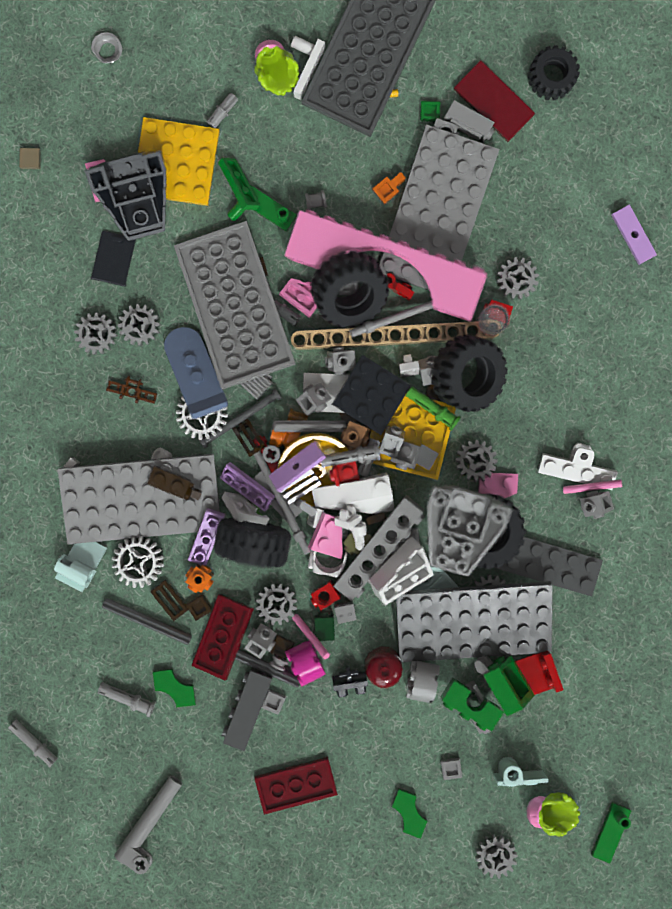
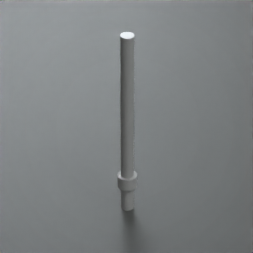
M429 301L373 322H365L362 326L349 330L350 335L355 337L363 333L369 334L382 326L433 308V302Z
M260 451L255 453L254 457L294 533L292 535L293 538L299 543L304 555L310 553L311 550L308 548L303 530H300L282 493L276 490L269 478L271 471Z

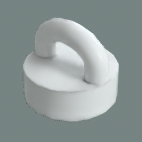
M158 448L152 454L151 459L171 458L172 454L163 448Z

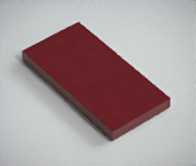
M481 60L453 89L477 113L495 122L492 128L507 142L536 114Z
M218 594L191 666L226 681L254 608Z
M328 757L254 776L264 815L338 795Z

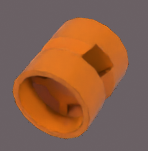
M272 430L269 445L279 448L283 445L286 448L293 440L300 437V432H274Z

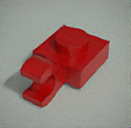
M388 273L387 277L392 280L388 288L410 301L415 293L412 291V287L404 282L402 284L397 283L395 276L392 273Z

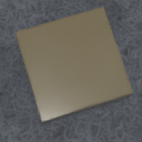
M20 148L19 167L21 169H40L41 150L39 148Z

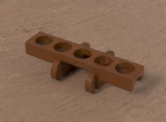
M130 376L125 378V385L108 381L109 384L106 391L120 394L119 399L128 396L135 398V403L137 404L139 400L155 404L157 393L140 389V386L143 385L142 379L137 381L130 379ZM129 383L136 384L137 388L129 386ZM111 384L117 385V389H110ZM130 389H135L136 393L134 396L129 395ZM141 392L145 393L144 398L140 397ZM147 395H154V399L148 400Z

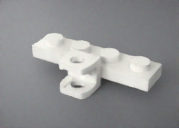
M576 443L573 446L570 459L542 453L537 470L538 473L584 484L616 480L618 474L617 470L592 465L594 452L590 445Z

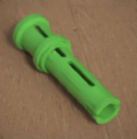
M414 386L406 394V397L434 415L437 422L441 421L447 425L450 431L453 430L461 419V416L454 415L448 410V407L440 406L418 391Z

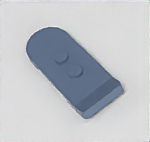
M187 327L171 331L165 339L164 349L191 417L197 419L226 408L228 406L227 398L223 389H221L201 336L195 330Z

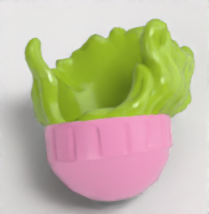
M266 40L260 43L255 51L256 65L254 68L258 81H260L261 86L266 91H271L278 96H284L287 92H291L292 88L298 83V63L294 60L293 55L286 51L278 41Z
M561 792L551 793L547 797L538 796L531 799L526 810L527 819L531 825L536 828H542L550 836L563 837L567 835L568 831L575 828L579 823L578 816L580 815V811H578L579 806L575 803V800Z

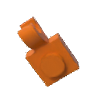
M402 172L392 180L386 177L372 190L385 205L399 193L396 187L401 185L406 180V177Z

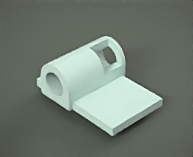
M96 542L74 544L68 556L63 554L58 559L54 571L57 572L55 579L83 592L94 577L95 569L107 548Z
M511 757L501 759L498 765L499 773H493L498 786L548 783V778L543 770L521 771L516 761Z

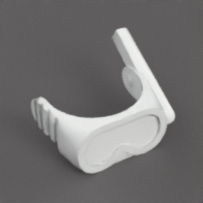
M363 521L351 529L355 540V547L358 550H362L365 545L366 523ZM342 528V539H345L348 536V529Z
M311 550L308 562L309 569H313V572L316 574L332 577L342 576L348 552H345L344 560L339 566L328 568L321 565L317 560V551Z

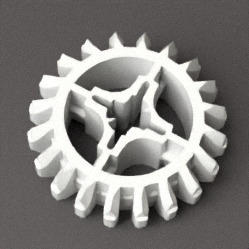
M178 403L177 405L182 407V411L177 410L176 414H182V417L176 420L177 422H184L179 427L180 429L187 427L184 432L185 434H189L192 431L191 438H195L198 433L199 440H202L203 434H205L206 439H210V432L213 436H217L215 429L217 428L219 431H222L223 429L219 424L226 425L227 423L222 420V417H228V414H222V411L228 409L226 407L207 414L204 420H202V417L197 418L203 430H198L191 426L188 421L194 419L190 414L187 415L188 408L186 403L184 405ZM218 413L216 422L209 428L208 418Z
M133 536L131 538L132 543L129 539H125V545L123 543L118 544L121 550H114V553L118 556L112 557L113 561H117V563L112 565V568L118 567L114 574L122 575L119 581L126 578V586L132 581L133 588L137 587L138 582L139 586L143 588L145 585L144 581L147 585L152 584L151 579L154 581L158 579L154 573H162L158 567H163L164 563L158 562V560L164 559V556L157 555L162 550L159 548L155 551L156 542L151 546L149 545L151 542L150 538L143 542L144 537L140 536L137 542V538ZM134 546L143 547L149 553L141 555L134 549ZM129 550L130 562L124 566L123 558L126 551ZM135 557H137V559H142L146 557V559H144L140 563V567L138 565L130 566L134 563V561H136ZM152 558L153 566L148 574L146 571V561ZM135 569L142 577L132 576L127 571Z

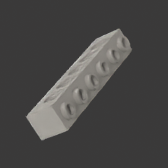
M406 495L333 587L351 601L355 596L359 598L365 591L363 586L367 582L369 583V579L375 574V571L386 563L388 555L390 553L394 554L399 549L400 545L398 543L401 539L406 540L412 533L410 528L414 523L418 525L424 518L422 514L424 508ZM402 515L407 516L409 523H401L399 517ZM390 530L395 531L397 538H390L387 532ZM382 545L385 548V552L379 553L375 547ZM364 561H372L373 567H366L364 565ZM352 575H359L362 581H354Z

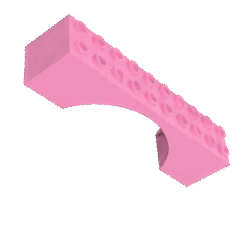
M308 209L305 212L299 211L284 255L291 261L320 270V265L324 261L327 262L329 257L333 255L338 256L340 252L379 251L393 254L410 263L423 276L432 295L434 310L471 322L487 278L484 269L476 266L470 269L465 266L466 263L458 260L450 262L447 261L446 256L437 253L435 256L429 255L428 250L417 247L416 250L412 249L408 243L402 241L394 243L390 237L380 234L379 237H376L370 230L361 228L359 231L354 228V225L343 222L342 225L338 224L335 221L336 219L329 216L320 218L316 212Z

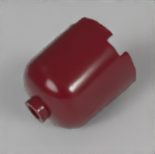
M380 646L369 652L365 658L364 668L368 679L373 685L379 688H389L399 682L403 666L398 653L394 649Z

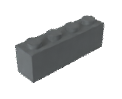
M251 668L250 673L246 671L242 681L245 683L244 689H239L235 699L239 702L236 708L232 707L228 717L232 719L229 726L225 725L222 736L225 737L224 744L245 751L271 684L272 676L254 668Z

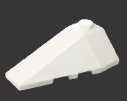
M387 472L363 477L357 481L341 483L338 487H336V484L316 487L312 490L315 508L347 510V505L355 507L356 512L379 514L394 510L393 496Z

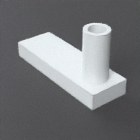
M295 36L291 47L310 55L293 91L294 97L302 100L325 51V42L318 39L316 44H313Z

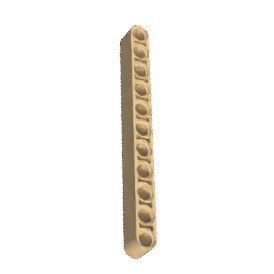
M480 321L382 326L375 329L374 332L381 334V340L373 341L371 333L361 334L362 341L354 342L349 330L354 328L296 331L291 336V343L297 350L334 347L441 343L453 340L454 337L448 335L449 328H455L457 336H463L464 334L468 335V327H474L476 329L475 336L486 340L494 339L500 332L489 335L482 327ZM482 321L485 328L493 326L495 331L500 329V325L496 321ZM430 329L438 331L437 338L429 336L428 332ZM411 330H417L419 332V338L412 339L409 335V332ZM398 331L400 339H391L390 332ZM341 334L343 341L335 343L332 339L333 335ZM322 335L324 342L322 344L314 343V336ZM303 336L305 338L304 344L296 345L294 343L295 337Z

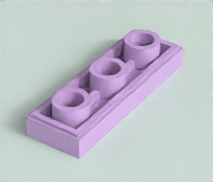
M630 205L611 215L638 265L657 255ZM631 233H635L636 238H633Z
M314 441L271 473L269 478L276 490L281 492L326 457L318 443Z
M231 462L226 465L220 476V479L264 512L268 510L275 498L274 494Z
M206 508L188 561L207 565L214 546L218 523L221 519L225 518L224 513Z

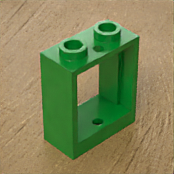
M512 655L506 658L501 656L487 667L488 671L483 676L506 716L523 710L535 695Z

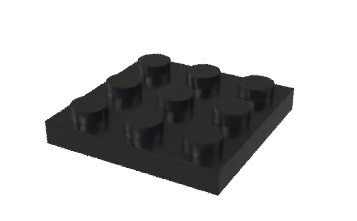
M361 355L331 405L379 435H382L411 385L369 358Z

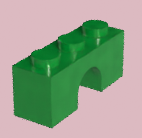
M452 677L440 696L443 705L450 710L456 709L459 711V715L465 720L469 721L472 719L477 722L475 725L481 730L486 731L488 729L492 732L504 714L503 709L487 698L477 707L469 706L467 704V697L471 692L470 688Z

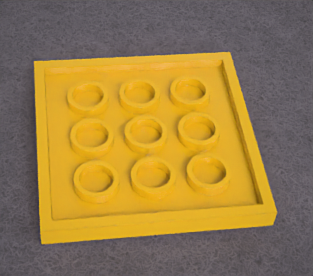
M143 117L138 153L161 150L166 166V200L204 206L209 205L220 133L219 129Z
M405 395L389 421L388 426H397L405 431L403 441L417 446L423 444L439 455L430 470L417 463L415 469L407 467V470L395 467L396 463L390 461L391 457L380 454L381 460L376 459L372 464L438 480L450 434L449 427L441 421L437 422L434 415ZM433 400L442 407H448V410L455 414V407H452L444 402ZM371 430L370 438L382 442L385 430L382 435Z

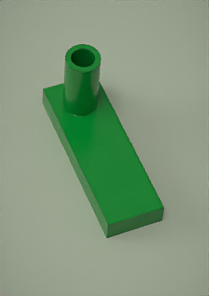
M221 158L218 164L238 200L227 215L231 220L236 221L245 210H257L260 207V203L237 160Z
M251 186L260 203V207L253 211L287 232L297 215Z
M614 802L611 803L591 853L592 857L609 864L611 863L624 829H628L631 826V821L629 820L631 810Z

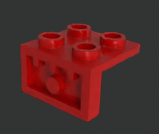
M548 650L515 661L534 695L550 689H554L556 693L564 690L552 655Z

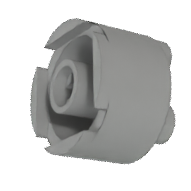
M412 661L410 666L411 675L410 678L408 677L406 685V698L433 703L438 686L436 675H439L440 666L421 661Z

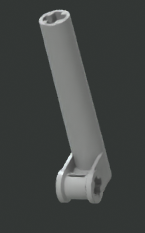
M172 775L169 776L114 854L119 862L137 874L147 872L153 862L152 855L144 850L141 845L182 786V782ZM141 860L145 862L144 865L140 864Z

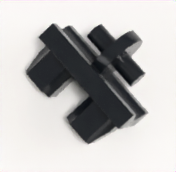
M346 665V671L339 672L337 676H332L333 689L337 692L339 698L346 697L348 695L347 689L355 688V692L358 695L366 693V686H368L366 671L350 670V665Z

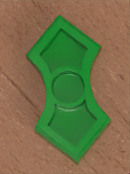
M173 669L153 671L155 691L165 692L170 695L175 701L176 708L196 705L194 685L180 682L174 675Z
M398 788L392 808L396 809L403 817V832L421 839L427 819L422 817L416 809L415 801L417 796Z

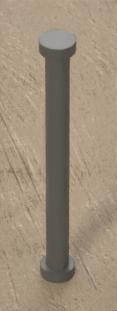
M274 389L273 393L227 422L226 425H222V431L216 429L217 436H213L210 433V439L204 437L202 440H199L204 448L208 447L207 444L276 399L280 400L281 396Z

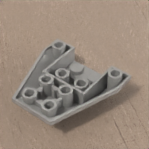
M434 486L428 503L430 565L468 576L505 529L511 508L491 496L456 486Z

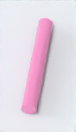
M622 480L563 486L564 494L618 488L622 487Z
M295 614L292 617L293 621L323 659H327L330 653L302 618Z

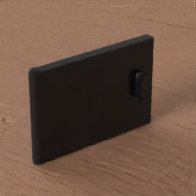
M102 230L91 279L126 287L136 239L128 241L124 235Z

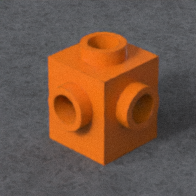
M198 564L195 568L191 566L185 575L188 577L185 582L188 584L187 587L195 593L198 591L202 593L204 589L208 591L214 582L211 579L214 575L211 573L212 570L204 564ZM197 576L202 578L201 583L195 580Z

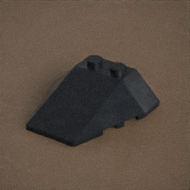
M161 150L143 151L109 160L85 170L91 191L98 197L104 209L109 212L115 224L128 241L165 232L166 166Z

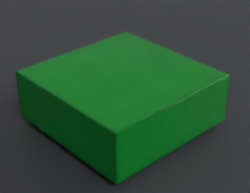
M421 101L420 122H435L437 118L440 119V101Z

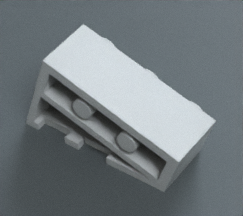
M411 536L369 579V583L374 594L384 605H387L434 574L423 547Z

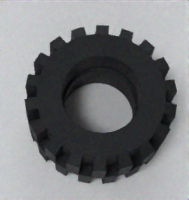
M554 45L552 49L550 46L546 47L545 50L542 49L535 56L529 67L528 78L530 80L528 83L529 86L533 85L532 91L534 93L536 91L539 93L538 97L541 98L543 95L545 100H549L551 97L553 100H557L559 97H565L571 91L580 74L578 72L580 65L576 64L578 59L576 56L572 57L573 52L571 50L567 52L565 51L566 47L562 46L559 49L558 45ZM547 65L559 67L563 73V80L552 81L548 79L544 73V67Z

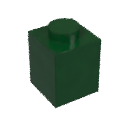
M319 612L318 616H315V636L319 641H335L334 615H330V612Z

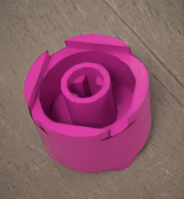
M309 640L285 651L289 662L292 663L290 666L294 675H298L297 679L301 687L326 675L323 665Z

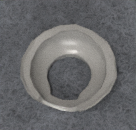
M109 32L100 33L92 41L91 50L102 63H113L120 58L122 46L120 40L114 34ZM111 43L115 47L114 55L106 59L102 58L99 54L102 45Z

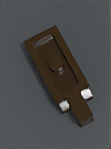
M154 466L147 485L181 499L188 500L191 497L199 500L202 494V490L194 488L195 483L191 482L190 479L158 466Z

